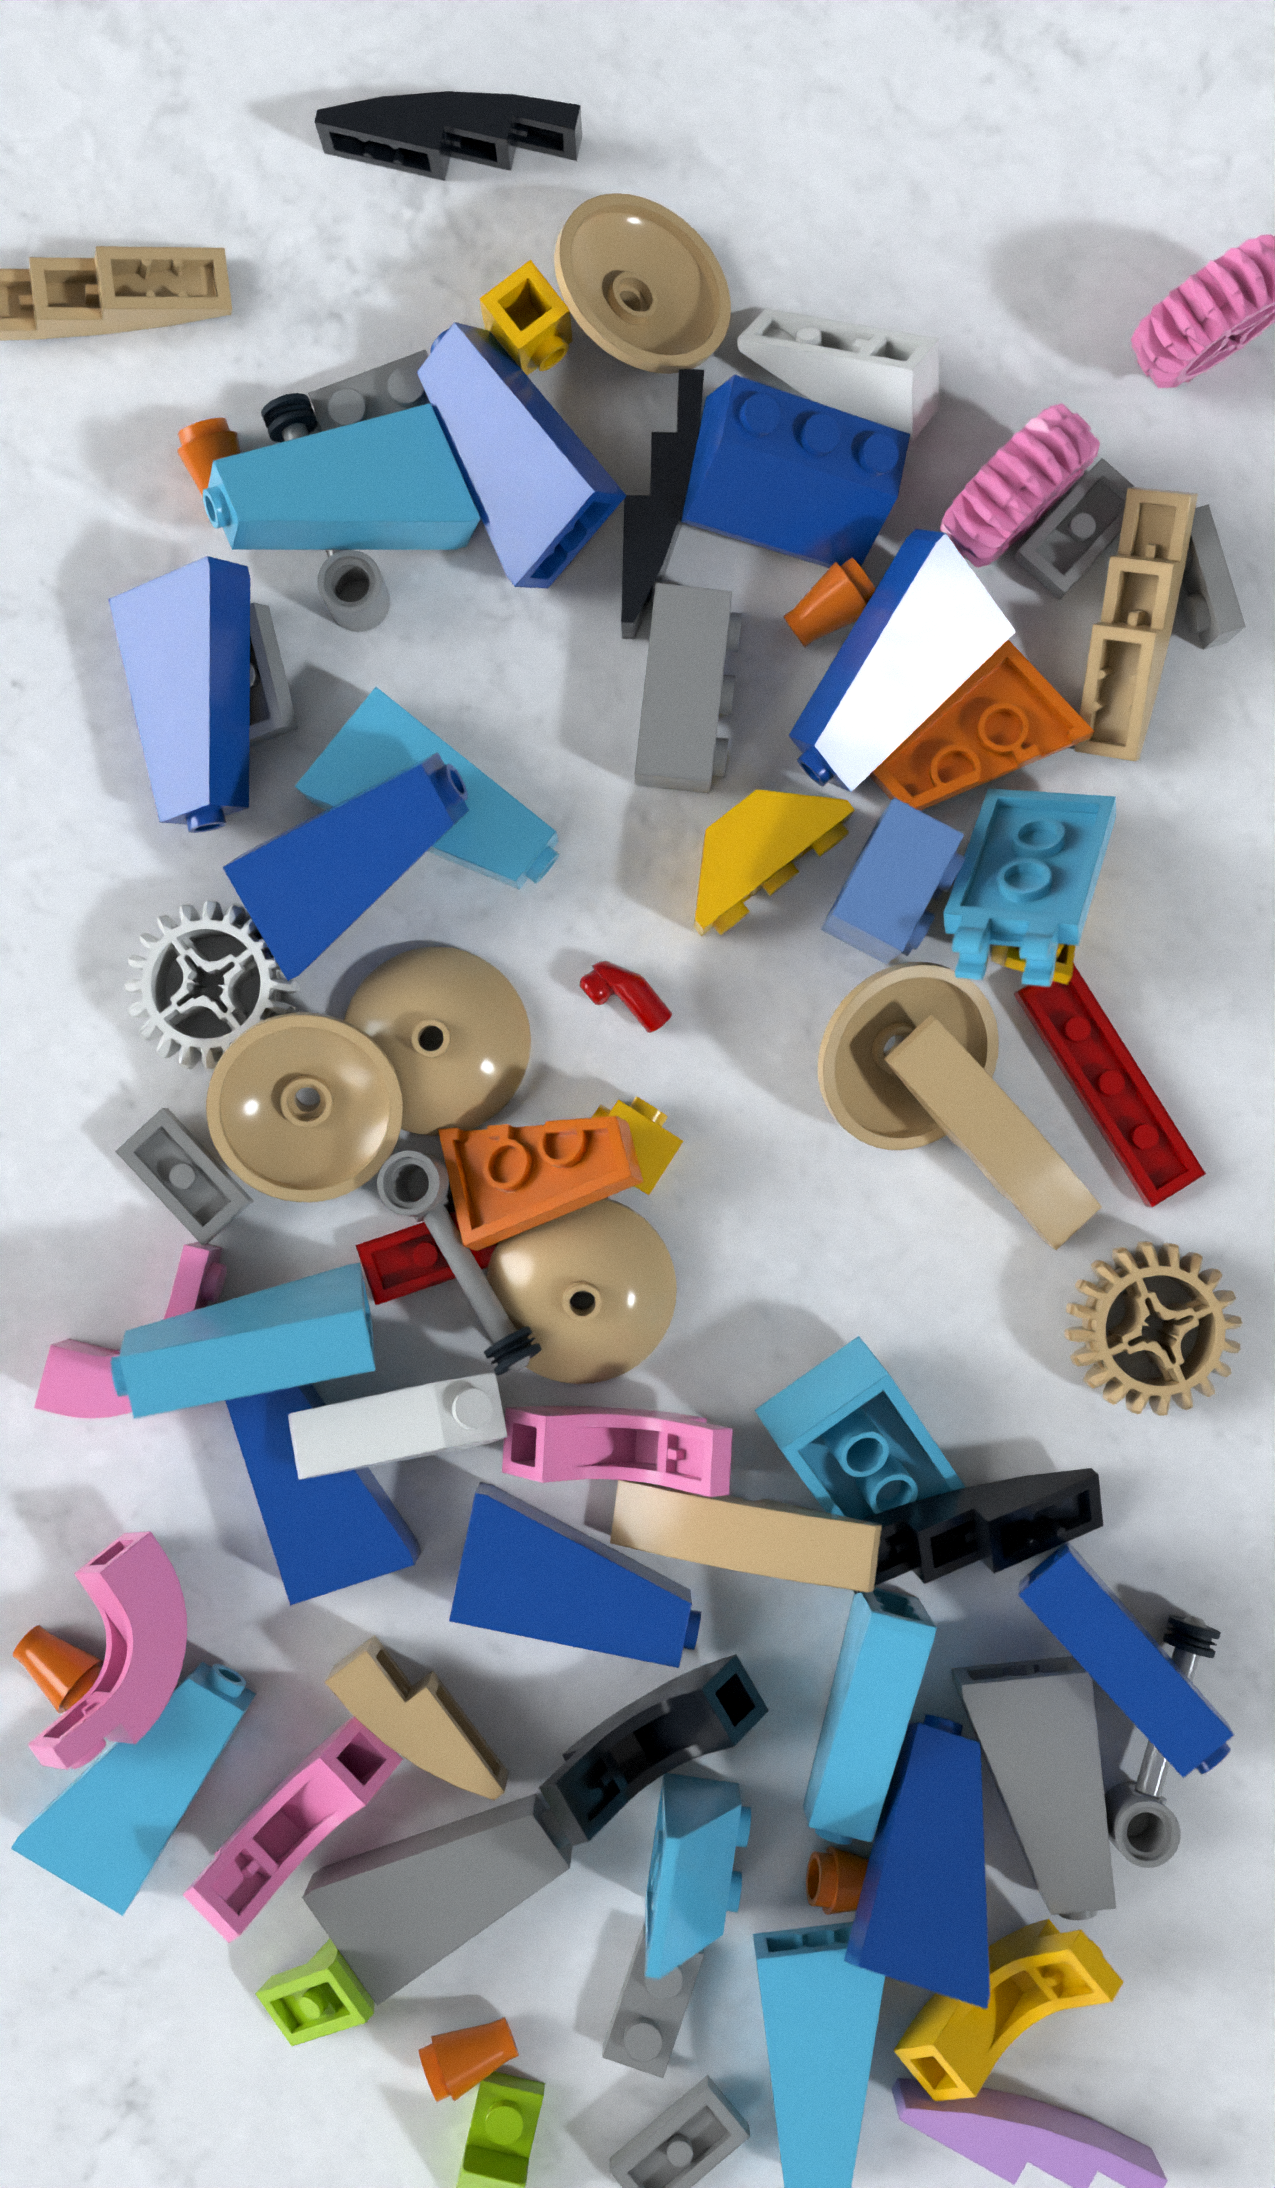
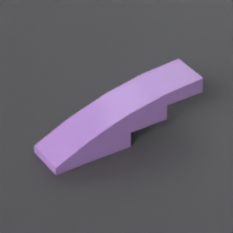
M897 2078L892 2087L894 2101L901 2121L1014 2185L1027 2162L1073 2188H1089L1097 2171L1126 2188H1164L1168 2181L1150 2147L1091 2118L1039 2100L982 2087L976 2097L934 2102L917 2079Z

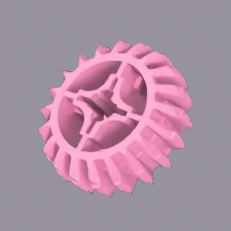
M1272 234L1260 235L1256 239L1246 240L1237 248H1230L1223 256L1215 261H1210L1196 274L1190 275L1178 288L1170 291L1169 295L1162 302L1155 305L1151 313L1141 320L1131 338L1132 348L1137 354V362L1147 377L1151 376L1158 388H1174L1183 382L1189 383L1196 376L1203 372L1205 373L1215 365L1226 360L1236 351L1243 349L1247 343L1261 335L1267 327L1275 322V236Z
M1063 403L1044 409L1036 418H1032L1022 430L1016 432L1011 440L1000 448L990 461L981 467L977 475L965 485L964 490L945 511L940 531L948 535L963 558L969 560L975 567L990 565L1038 523L1084 474V471L1093 463V459L1098 454L1099 440L1092 434L1090 426L1078 413L1073 414Z

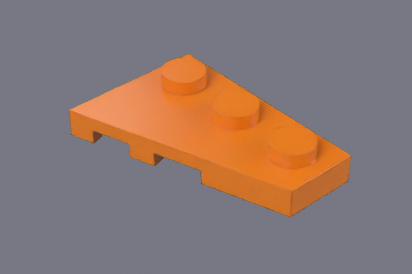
M1007 640L868 776L891 801L895 797L921 811L1090 739L1095 731L1023 654Z
M617 1116L546 1121L544 1125L513 1127L509 1124L489 1125L487 1129L463 1131L459 1128L438 1129L463 1246L475 1251L643 1182L629 1124Z

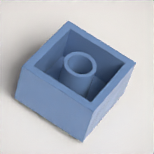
M894 797L877 820L820 930L885 964H888L901 953L908 956L912 949L917 950L935 917L934 914L925 910L930 899L938 900L943 891L947 892L965 861L966 857L956 852L965 834Z

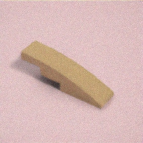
M96 246L95 258L29 257V269H0V341L105 335L173 326L231 315L232 312L225 248Z
M1141 487L1127 488L1118 554L1110 556L1101 621L1093 624L1080 709V716L1095 732L1090 739L1076 744L1075 752L1129 761H1138L1140 759L1174 623L1198 493Z
M932 1015L927 1017L884 1058L885 1062L949 1139L966 1152L995 1189L1013 1203L1042 1240L1053 1249L1057 1250L1102 1208L1095 1197L1032 1122L937 1018Z
M618 1480L610 1543L729 1570L809 1584L871 1592L874 1591L882 1525L769 1499L752 1501L730 1495L708 1497L652 1483Z

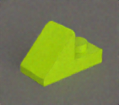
M330 1938L308 1963L271 1976L255 1993L291 2046L364 2024L374 2014L375 2002Z
M495 2071L480 2082L456 2188L526 2187L529 2157L544 2097L545 2083Z

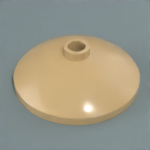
M613 193L596 196L585 201L573 211L558 235L554 253V266L562 297L583 331L611 356L645 371L673 374L679 373V369H693L705 362L720 346L727 333L731 315V300L722 268L703 238L685 220L671 210L652 200L631 194Z
M425 947L406 951L392 957L374 969L364 979L353 995L344 1021L353 1024L369 1035L390 1059L402 1090L403 1118L401 1129L408 1132L439 1136L438 1129L459 1128L463 1131H468L480 1126L498 1114L509 1103L520 1087L527 1071L531 1052V1032L527 1012L521 998L509 980L498 969L482 958L466 951L447 947ZM429 1027H437L443 1033V1043L435 1051H427L421 1044V1035Z
M907 962L885 968L871 975L843 999L829 1020L821 1041L818 1056V1081L824 1103L830 1114L843 1129L856 1139L870 1146L886 1150L914 1149L933 1143L946 1136L944 1131L885 1062L884 1058L927 1017L932 1015L942 1023L993 1078L999 1049L997 1022L987 998L972 981L967 978H956L953 969L940 964ZM895 1035L894 1045L891 1049L884 1052L887 1041Z
M296 1012L263 1020L244 1031L229 1045L219 1059L211 1076L206 1099V1116L210 1135L218 1153L230 1170L254 1189L278 1199L293 1202H319L346 1195L368 1182L378 1173L382 1165L392 1154L397 1143L403 1118V1099L400 1082L390 1059L369 1035L340 1018L313 1012ZM309 1087L318 1092L320 1100L316 1104L305 1105L298 1100L296 1093L302 1088Z
M608 1198L601 1199L498 1242L492 1253L486 1279L516 1331L529 1326L532 1334L528 1336V1339L535 1337L531 1344L539 1343L542 1348L538 1354L530 1358L526 1368L545 1378L564 1383L588 1384L606 1381L618 1377L639 1365L655 1350L663 1339L672 1320L676 1304L677 1286L675 1270L664 1241L654 1227L639 1213L620 1202ZM578 1291H587L595 1298L592 1306L585 1310L574 1308L570 1303V1299Z

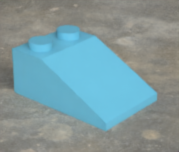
M860 1336L755 1409V1412L781 1452L827 1513L862 1520L900 1505L966 1488L894 1380Z
M672 1773L663 1775L645 1897L646 1977L661 1979L721 1937L724 1933L726 1911L738 1912L742 1887V1871L732 1870L736 1846L747 1847L751 1825V1807L742 1806L739 1783Z

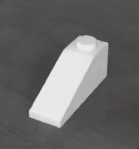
M765 309L737 338L738 351L811 401L910 434L909 441H913L939 409V338L772 309Z
M495 1372L424 1384L288 1414L299 1480L484 1446L508 1437Z

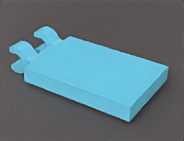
M988 788L964 855L966 857L956 877L943 913L945 933L955 934L952 950L953 952H960L955 969L956 978L982 980L986 973L991 944L1021 947L1020 958L1026 959L1022 984L1048 987L1051 985L1055 971L1058 944L1079 945L1116 819V796Z

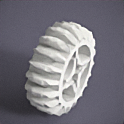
M206 900L203 906L202 920L194 906L185 903L180 906L179 911L181 925L178 926L172 918L162 914L157 918L158 926L164 933L160 939L146 932L139 935V941L142 945L151 949L147 959L138 955H130L128 964L133 968L143 970L141 980H127L123 985L125 991L142 994L143 1000L135 1002L128 1007L129 1016L134 1018L151 1017L141 1027L139 1031L140 1037L150 1041L164 1034L156 1051L159 1056L170 1058L180 1049V1067L193 1069L202 1054L205 1071L213 1073L224 1051L244 1031L263 1020L274 1017L276 1013L280 1015L296 1013L295 1007L280 1002L281 993L293 994L299 992L300 983L296 980L291 979L287 981V979L280 978L282 970L264 939H261L262 936L252 918L244 924L246 915L243 906L232 903L223 917L220 903L215 900ZM228 936L240 940L247 949L238 956L229 954L219 961H211L206 954L197 949L194 942L206 937ZM176 959L183 971V983L176 994L170 997L172 1004L168 1005L166 981L169 970ZM258 966L261 983L260 994L252 1014L247 1018L246 1014L248 1012L241 1002V990L245 982L254 975L252 970ZM200 968L217 977H224L225 984L217 985L224 989L220 996L224 1004L214 998L201 995V988H206L207 986L202 985V981L206 976ZM206 1011H213L220 1020L225 1021L229 1025L232 1032L216 1038H197L183 1029L179 1023L188 1016L196 1018Z

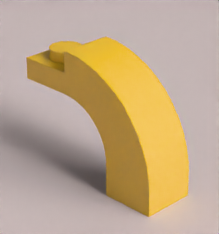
M1049 1919L1035 1922L1008 1934L988 1947L990 1998L987 2009L935 1993L916 2015L893 2051L934 2102L976 2097L1004 2051L1030 2026L1044 2017L1061 2010L1113 2002L1124 1981L1104 1958L1098 1945L1089 1939L1081 1929L1060 1933Z

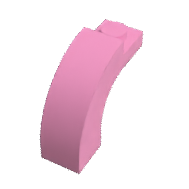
M199 1242L184 1244L164 1319L207 1307L209 1301L216 1302L218 1300L227 1270L226 1265L219 1263L222 1252L221 1247L210 1244L201 1245ZM72 1339L51 1344L34 1408L59 1415L92 1419L113 1417L132 1412L128 1395L118 1397L112 1378L111 1358L119 1356L120 1350L103 1348Z
M594 1406L508 1407L505 1411V1425L508 1437L504 1438L502 1472L541 1483L581 1479L626 1480L662 1485L708 1497L729 1495L733 1428L706 1423L707 1418L654 1410Z
M151 1531L122 1534L74 1573L102 1616L106 1630V1654L102 1669L90 1690L28 1744L42 1766L65 1770L82 1767L93 1760L105 1748L106 1741L103 1739L105 1737L109 1741L136 1744L160 1717L173 1694L182 1670L186 1651L187 1614L184 1596L176 1572Z
M353 1716L315 1748L250 1813L214 1853V1859L183 1893V1896L230 1943L242 1934L307 1855L337 1826L367 1805L403 1759Z

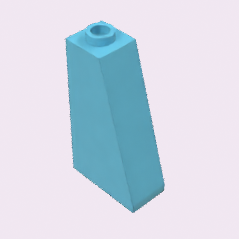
M431 403L213 460L208 488L203 490V502L208 518L215 529L223 527L232 550H457L467 547L481 519Z
M377 687L373 689L295 785L311 803L327 810L438 752L444 764L453 765L462 777L468 793L465 803L469 811L427 852L519 890L528 879L537 884L552 868L560 855L553 849L559 840L557 832Z
M361 1262L345 1265L125 1331L119 1356L111 1358L112 1378L118 1397L128 1395L133 1418H139L375 1371L372 1317Z
M874 1587V1591L854 1593L803 1803L808 1827L815 1828V1833L827 1841L848 1845L852 1844L853 1838L872 1843L937 1629L917 1597Z
M201 1662L175 1687L160 1717L136 1744L115 1742L34 1818L17 1837L11 1849L123 1916L144 1885L252 1703L256 1693L245 1687V1679L231 1668L221 1664H214L211 1667Z
M853 1922L753 1934L784 2188H851L885 1981L884 1975L844 1961Z

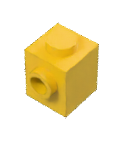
M531 259L479 298L485 330H489L527 376L537 368L540 371L552 368L568 352L569 344L573 341L570 311Z
M637 1096L630 1106L618 1099L612 1110L600 1104L592 1118L617 1116L628 1122L643 1182L634 1187L650 1195L682 1145L683 1140L662 1127L668 1118L667 1115Z

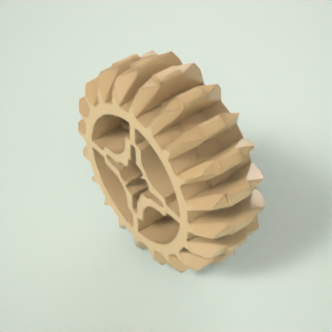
M1140 1241L1137 1243L1135 1250V1260L1127 1248H1114L1112 1258L1116 1269L1113 1270L1104 1261L1095 1260L1091 1264L1093 1273L1100 1279L1097 1285L1082 1279H1078L1075 1284V1288L1079 1292L1088 1296L1085 1306L1077 1303H1068L1066 1306L1067 1313L1082 1318V1326L1065 1329V1338L1074 1342H1085V1346L1074 1351L1070 1355V1359L1076 1366L1093 1364L1083 1378L1086 1385L1096 1388L1106 1383L1103 1399L1116 1405L1126 1396L1127 1410L1132 1413L1141 1414L1149 1400V1405L1155 1414L1159 1416L1167 1415L1170 1409L1171 1397L1178 1407L1184 1410L1193 1408L1191 1388H1194L1202 1395L1210 1397L1215 1394V1389L1207 1376L1211 1372L1223 1377H1228L1231 1374V1368L1219 1361L1222 1351L1238 1353L1241 1350L1238 1342L1225 1338L1227 1329H1236L1243 1324L1241 1317L1223 1314L1222 1309L1230 1306L1237 1297L1233 1291L1229 1290L1212 1292L1220 1283L1222 1273L1214 1268H1209L1199 1273L1203 1257L1198 1253L1189 1252L1180 1260L1179 1246L1176 1244L1164 1243L1157 1255L1151 1242ZM1158 1275L1167 1276L1177 1282L1187 1292L1191 1301L1184 1304L1174 1302L1163 1306L1158 1300L1156 1293L1147 1290L1143 1278ZM1125 1289L1126 1292L1122 1294L1126 1308L1125 1316L1120 1324L1107 1330L1108 1336H1106V1321L1109 1310L1116 1297ZM1149 1315L1164 1320L1163 1330L1155 1329L1161 1334L1155 1341L1141 1336L1142 1326H1149L1144 1322ZM1198 1326L1195 1345L1184 1361L1180 1348L1182 1338L1186 1332ZM1144 1350L1150 1363L1158 1366L1162 1376L1149 1379L1130 1377L1117 1365L1112 1356L1121 1352L1132 1354Z

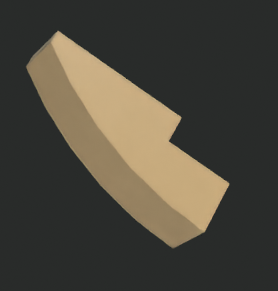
M375 1635L334 1665L325 1683L350 1713L388 1747L417 1767L458 1788L492 1800L505 1793L509 1774L508 1770L434 1671H431L416 1684L412 1685Z

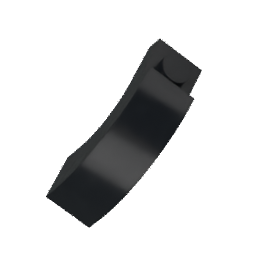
M737 1654L719 1659L666 1682L596 1726L562 1754L566 1762L539 1789L571 1845L589 1842L634 1796L653 1781L692 1759L735 1747L769 1710Z

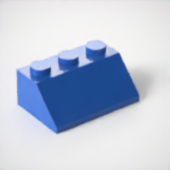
M734 374L705 399L681 522L830 568L834 562L841 566L852 557L862 566L898 498L910 434Z

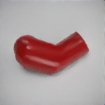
M609 961L597 962L591 965L594 970L580 979V988L595 1005L604 1004L612 994H615L622 1000L647 1033L658 1030L672 1016V1012L643 976Z

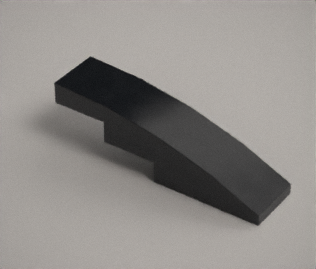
M445 91L381 96L318 109L314 121L324 154L445 181L450 157L511 171L516 147L577 161L582 141L581 105L517 94Z
M679 369L677 432H652L650 495H627L624 498L622 639H635L654 600L655 584L663 582L683 524L681 520L700 428L704 370Z
M1092 1468L1022 1476L957 1489L900 1505L864 1518L862 1521L882 1525L874 1586L911 1570L926 1584L979 1560L995 1574L1103 1526L1099 1474ZM852 1590L855 1594H858V1593L862 1592V1591Z

